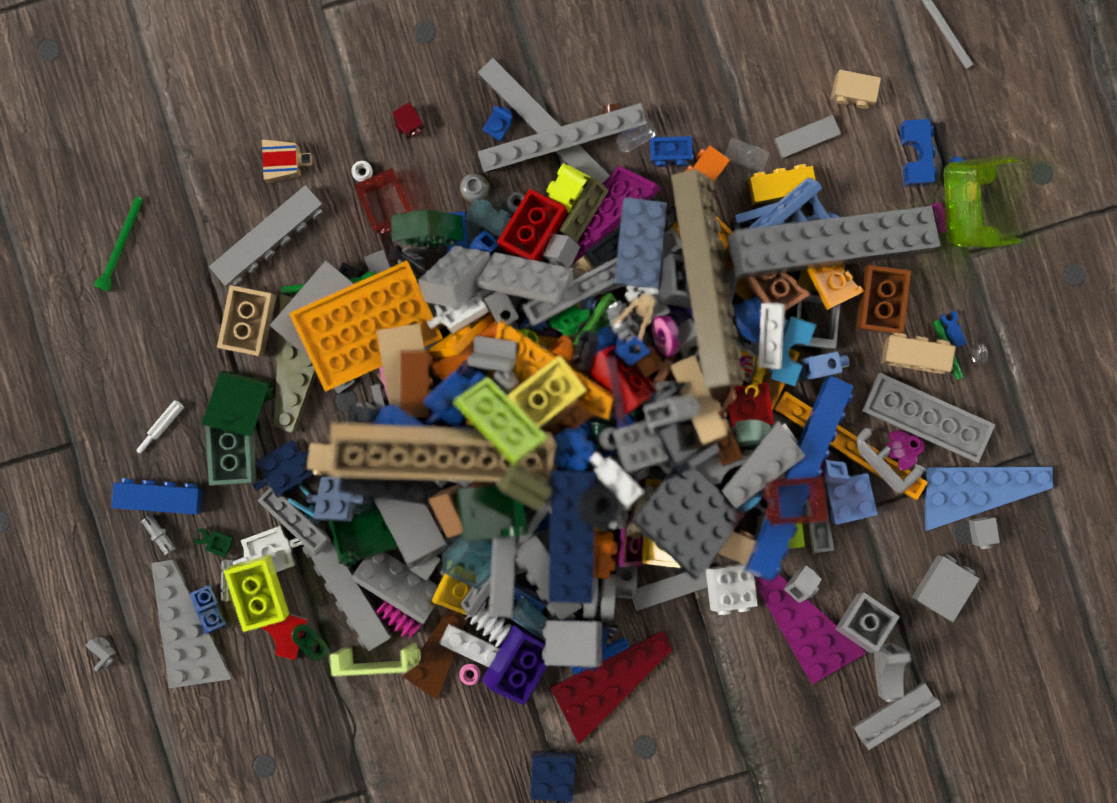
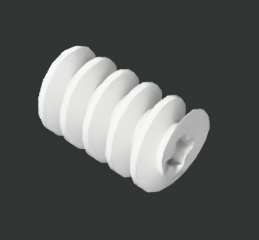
M484 601L472 617L470 624L473 625L478 622L476 630L484 628L483 636L491 634L489 642L496 639L495 647H498L509 634L511 624L503 626L504 618L497 620L498 617L489 616V607L484 609L486 601Z

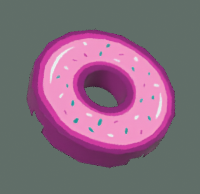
M667 315L654 317L651 324V335L656 350L664 358L675 356L679 351L680 342L676 341L678 329L674 321Z

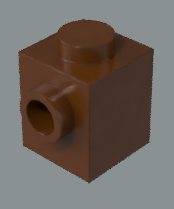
M652 343L646 346L650 352L635 362L646 378L664 365V359ZM639 348V350H636L634 353H640L641 348Z

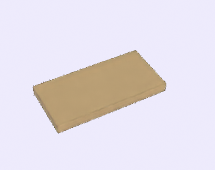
M419 323L377 330L389 405H394L400 410V350H424Z

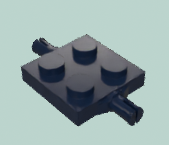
M291 440L256 461L262 471L263 478L252 484L254 489L258 491L268 485L273 490L275 496L279 498L314 477L313 472L307 469L309 450L303 453L299 450L295 441Z

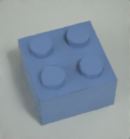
M868 473L849 476L847 484L824 482L823 488H825L831 523L837 525L878 515Z

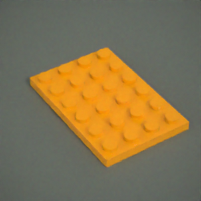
M408 261L289 313L325 392L383 366L377 330L419 323L423 347L443 339L438 326L431 330L427 324V321L433 319V315L427 302H424L422 291Z

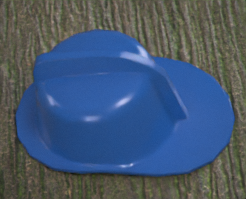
M755 296L752 299H746L741 304L735 303L733 308L738 330L747 340L755 343L760 342L761 301L759 297Z

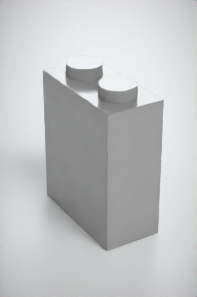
M947 554L945 557L937 555L912 598L947 620L954 622L978 583L979 578L974 576L975 571L964 565L961 568L956 565L957 560Z
M546 621V626L543 628V637L546 639V647L543 648L545 665L601 666L602 622Z

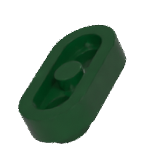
M298 624L292 629V640L309 658L321 660L326 656L328 652L327 644L307 624ZM305 631L304 636L298 637L299 632ZM315 645H319L318 650H312Z

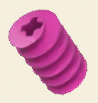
M387 601L376 611L377 614L384 612L383 620L391 618L389 626L397 624L395 632L403 630L402 638L407 635L410 638L422 625V623L416 622L414 618Z

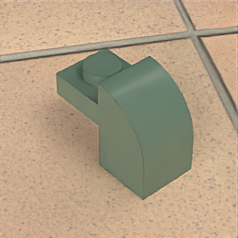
M744 420L735 422V426L730 429L739 449L744 447L756 449L771 431V425L759 420Z

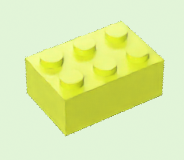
M271 554L230 565L224 570L243 632L284 621L289 615Z

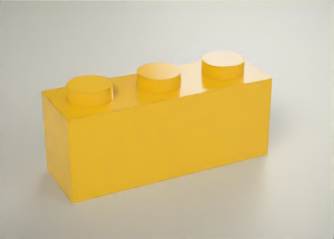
M806 164L794 166L793 170L786 171V168H779L773 170L771 174L765 175V172L752 174L753 177H750L748 180L752 206L780 201L808 177L815 180L813 166L806 167Z

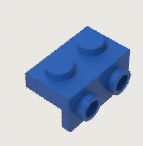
M692 136L650 137L649 139L650 164H655V167H666L671 163H676V166L680 167L688 166L694 160V155H692Z

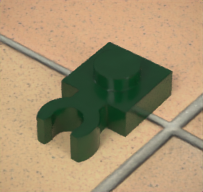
M205 528L197 529L198 532L203 534V539L195 538L193 539L194 543L199 545L205 543L207 544L206 551L224 558L227 557L234 537L217 530H213L210 535Z

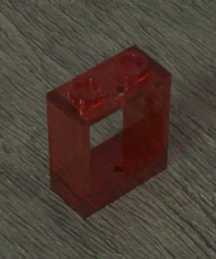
M392 168L354 185L376 234L384 235L392 231L391 218L377 224L364 194L393 182L405 212L412 211Z
M823 477L771 480L764 486V497L768 500L766 518L767 521H770V526L822 523L828 520ZM808 485L812 516L781 518L778 487Z

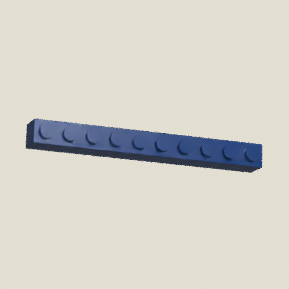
M831 375L824 380L797 443L805 457L786 470L785 479H782L745 566V571L766 581L773 580V578H777L779 575L781 559L785 558L789 551L788 542L790 538H794L798 527H796L798 519L803 517L806 510L803 506L806 499L809 500L813 494L814 488H812L814 480H818L822 469H820L822 461H825L829 455L830 450H828L830 442L832 443L838 433L836 427L845 417L843 410L852 400V385Z

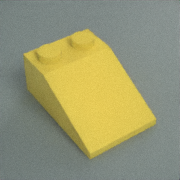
M559 355L506 396L539 428L585 392L586 389Z

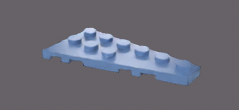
M924 467L926 469L924 480L928 482L925 486V530L928 531L1052 489L1053 467Z

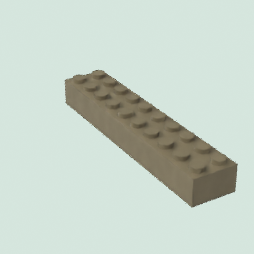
M697 169L671 175L704 385L705 388L715 390L743 386L742 380H744L745 375L739 362L741 351L739 346L736 345L735 339L738 336L736 325H733L732 316H734V308L729 301L731 289L729 283L726 282L727 265L722 258L724 246L719 239L718 233L721 231L719 221L716 220L715 211H717V204L712 196L714 184L709 176Z

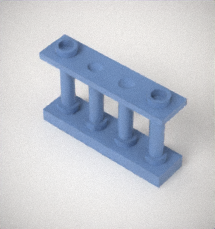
M808 177L747 229L782 225L784 220L791 214L794 215L798 222H806L807 220L800 208L808 200L820 217V220L838 218L840 216L825 211L816 196L822 187L818 181Z

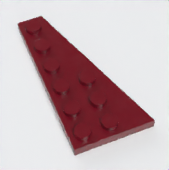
M663 630L601 662L599 671L587 669L550 686L578 744L673 650Z

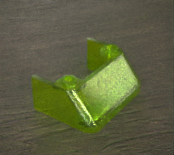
M1001 155L955 161L945 167L944 189L948 230L947 239L951 244L962 247H996L1021 243L1020 238L1010 234L1000 235L998 229L993 226H982L980 184L992 182L997 175V165L1018 162L1017 157Z

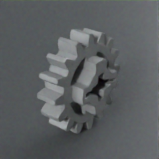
M616 301L610 305L609 309H607L609 314L607 318L611 322L610 326H612L611 330L614 334L618 335L620 340L623 339L624 343L634 336L638 337L641 326L636 312L633 313L631 311L616 325L615 321L628 307L626 303L622 304L621 301Z

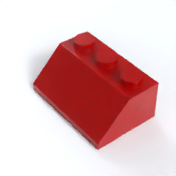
M616 343L595 355L593 364L588 372L601 388L615 397L613 408L620 417H623L650 400L648 396L656 392L649 377L646 378L635 362L629 366L618 355Z

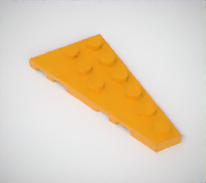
M503 320L499 321L496 338L517 342L516 363L511 372L519 382L512 389L514 390L554 360L556 356ZM567 365L586 389L578 398L593 412L592 415L608 419L611 415L615 397ZM489 369L488 378L491 380L498 370Z

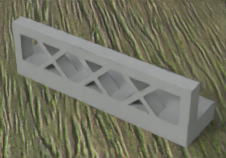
M922 682L906 692L904 697L898 698V701L890 702L852 727L864 746L870 750L940 706L941 703L932 695L927 685Z

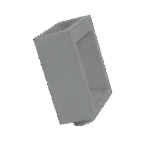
M807 291L810 295L794 305L793 317L801 318L802 302L824 304L821 297L815 296L812 291ZM840 304L830 309L828 339L811 338L809 346L802 343H797L793 346L827 350L836 349Z

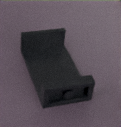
M675 382L664 386V392L661 393L658 390L648 396L650 400L643 403V406L679 397L676 391L686 386L685 382L677 385ZM669 408L665 409L664 415H672ZM691 419L654 427L678 474L695 468L720 451L717 444L704 448Z

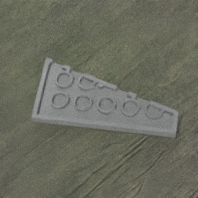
M175 559L151 563L169 688L233 679L222 654H220L215 644L212 633L206 635L193 606L190 592L185 584L186 581Z

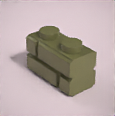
M511 464L498 483V487L504 493L540 511L545 503V499L552 492V488L547 485L548 480L539 474L536 477L530 475L531 470L521 464L518 467Z

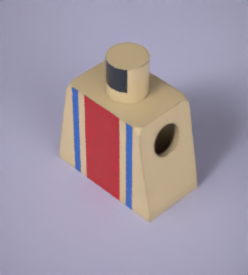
M262 140L264 180L267 183L300 177L301 166H312L311 153H300V148L296 143Z

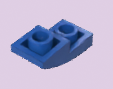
M210 585L190 593L193 606L206 635L226 627V622L220 612L218 601Z

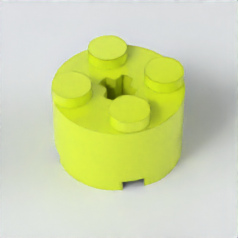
M563 163L557 173L559 176L556 182L552 181L547 188L549 193L547 198L565 206L567 212L570 213L583 192L585 184L587 185L591 177L571 165Z

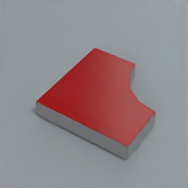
M289 613L284 621L261 627L274 639L276 645L275 655L292 660L297 659L300 648L292 640L291 632L296 625L307 624L308 619ZM300 631L298 637L304 636L305 631Z

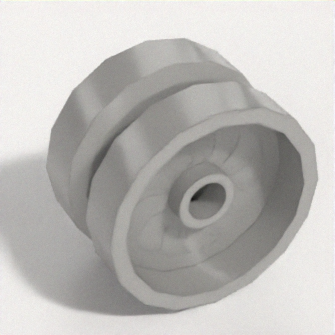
M610 573L608 579H602L601 586H598V577L593 578V603H581L583 605V619L594 620L597 606H600L601 619L613 621L615 574Z

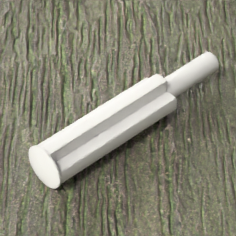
M174 400L149 429L147 438L137 448L138 453H142L153 439H158L185 408L180 402Z

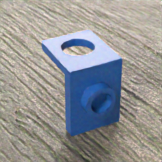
M618 336L616 352L629 366L650 352L637 336H634L626 343H624L623 339L620 340ZM631 345H638L641 348L640 353L634 354L635 348Z

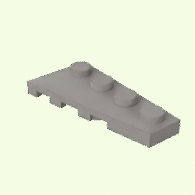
M777 421L772 430L760 442V445L748 457L747 461L735 473L722 491L733 506L737 508L805 457V455Z

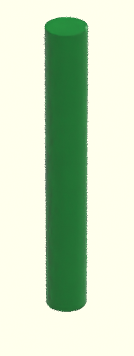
M941 319L933 321L939 340L949 341ZM954 353L952 371L955 379L958 380L963 378L964 375Z

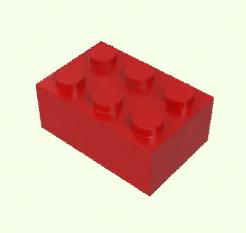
M529 188L498 239V245L504 252L512 256L542 262L544 259L543 254L553 234H559V229L568 216L566 207Z

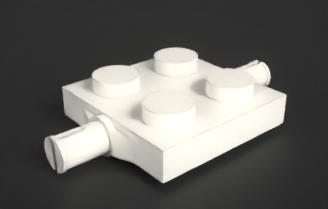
M483 288L476 291L459 309L433 304L437 311V316L427 321L428 326L432 330L442 323L453 334L489 312L483 298L493 293V290Z
M281 525L241 540L244 557L233 561V565L271 554L275 570L278 572L296 565L292 555V548L303 545V543H295L299 541L298 538L289 540Z

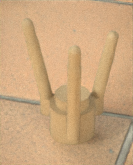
M648 294L641 295L639 299L634 298L632 304L619 316L615 324L618 325L636 307L637 314L644 317L638 338L642 341L646 326L650 323L652 312L656 305L655 298ZM636 345L635 349L639 350L640 347Z

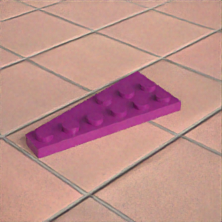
M618 165L604 183V186L609 191L578 240L577 244L580 246V249L572 265L586 254L585 252L621 224L624 197L649 200L661 188L656 183Z
M754 575L755 587L811 684L816 683L867 653L859 645L835 630L837 626L807 599L799 603L784 590L788 582L783 577L778 575L777 578L766 581Z

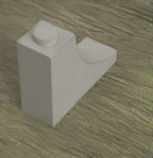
M894 643L883 644L880 650L874 653L878 696L885 699L886 702L898 701V698L904 697V667L906 662H910V653Z

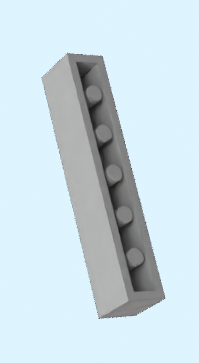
M305 185L213 262L209 268L226 287L230 285L238 286L243 281L242 277L247 273L251 274L256 271L261 261L270 259L275 254L274 250L279 246L283 247L288 244L293 234L296 232L300 233L307 227L306 223L311 219L315 220L320 217L325 206Z
M328 528L323 529L322 531L331 541L317 556L305 545L302 549L305 555L314 561L315 565L313 567L316 573L325 579L326 583L324 585L327 591L336 597L337 601L335 603L338 609L347 615L348 619L346 621L349 627L358 633L359 637L357 639L360 645L370 651L390 639L393 634L382 619V616L376 613L377 608L364 587L351 579L355 573L352 567L343 566V564L338 563L332 535Z

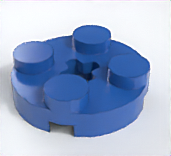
M569 428L563 430L554 438L556 445L553 462L557 467H563L569 471H583L591 462L590 458L594 455V446L591 441L588 442L584 437L585 434L583 432ZM570 446H572L573 450L577 451V453H571L569 451Z

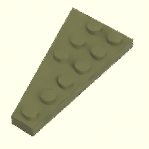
M281 293L280 313L293 297ZM278 334L274 426L290 433H296L317 373L311 360L280 334Z

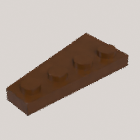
M449 608L420 650L421 659L418 662L419 664L403 675V678L436 700L439 698L455 651L440 645L439 642L449 624L463 630L467 621L465 615Z

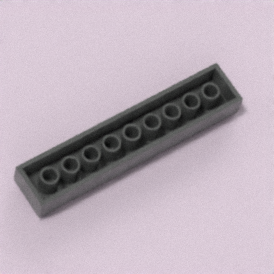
M932 206L734 231L727 237L735 279L926 254L941 247Z

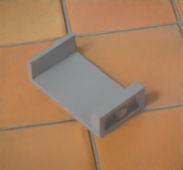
M374 498L375 504L390 529L409 569L447 550L446 542L426 505Z

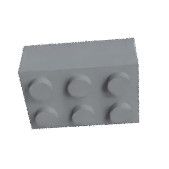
M461 246L453 247L418 280L424 302L459 309L480 288L478 287L477 280L491 259L489 252L463 248Z

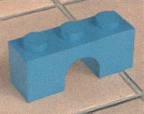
M791 316L790 321L785 320L782 368H769L768 372L772 373L771 379L793 386L796 385L802 364L790 358L789 349L797 343L809 346L816 326L815 323Z

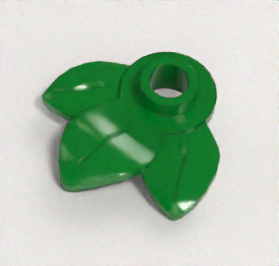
M574 304L560 311V313L552 315L548 318L551 327H556L563 335L569 336L575 334L578 331L579 324L589 318L590 311L589 309L579 310L577 304Z

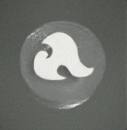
M982 343L973 344L971 347V357L976 365L985 364L988 359L987 349Z

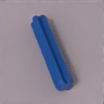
M621 638L607 645L602 662L628 649L629 644L626 638ZM571 666L575 675L587 670L582 667Z

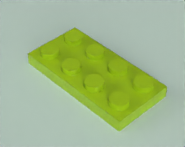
M488 377L455 399L454 404L513 465L547 440V436Z

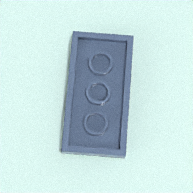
M623 198L614 284L658 289L667 203Z

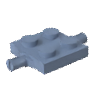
M321 477L318 494H309L307 502L316 503L314 519L352 521L353 510L356 504H366L368 497L338 492L340 477Z

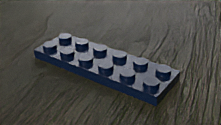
M551 471L549 602L593 603L594 526L582 522L583 519L579 518V515L582 513L577 512V508H580V505H577V501L582 500L579 496L580 494H585L583 492L585 488L589 489V486H595L596 472Z

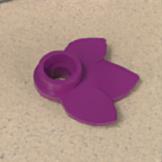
M901 430L890 432L889 437L892 442L886 445L891 449L889 451L890 454L887 456L899 459L898 465L901 471L913 467L917 462V456L924 450V441L919 436H910ZM915 442L918 447L913 448L910 446V443Z

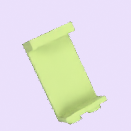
M412 643L401 650L402 661L353 663L352 647H344L330 654L332 676L407 672L419 664L421 653L420 649H417V643Z

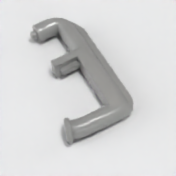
M863 429L857 437V447L860 455L895 492L903 493L923 472H926L924 467L915 464L914 470L902 480L883 460L890 454L889 451L891 449L885 446L876 454L865 442L872 435V429Z

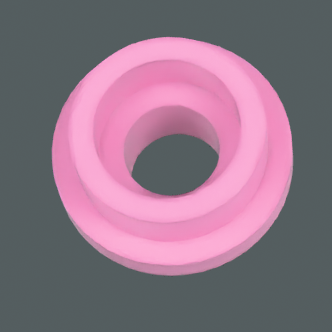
M466 664L461 668L459 676L464 684L474 685L479 681L481 672L475 664ZM469 670L474 672V676L471 678L466 675V672Z

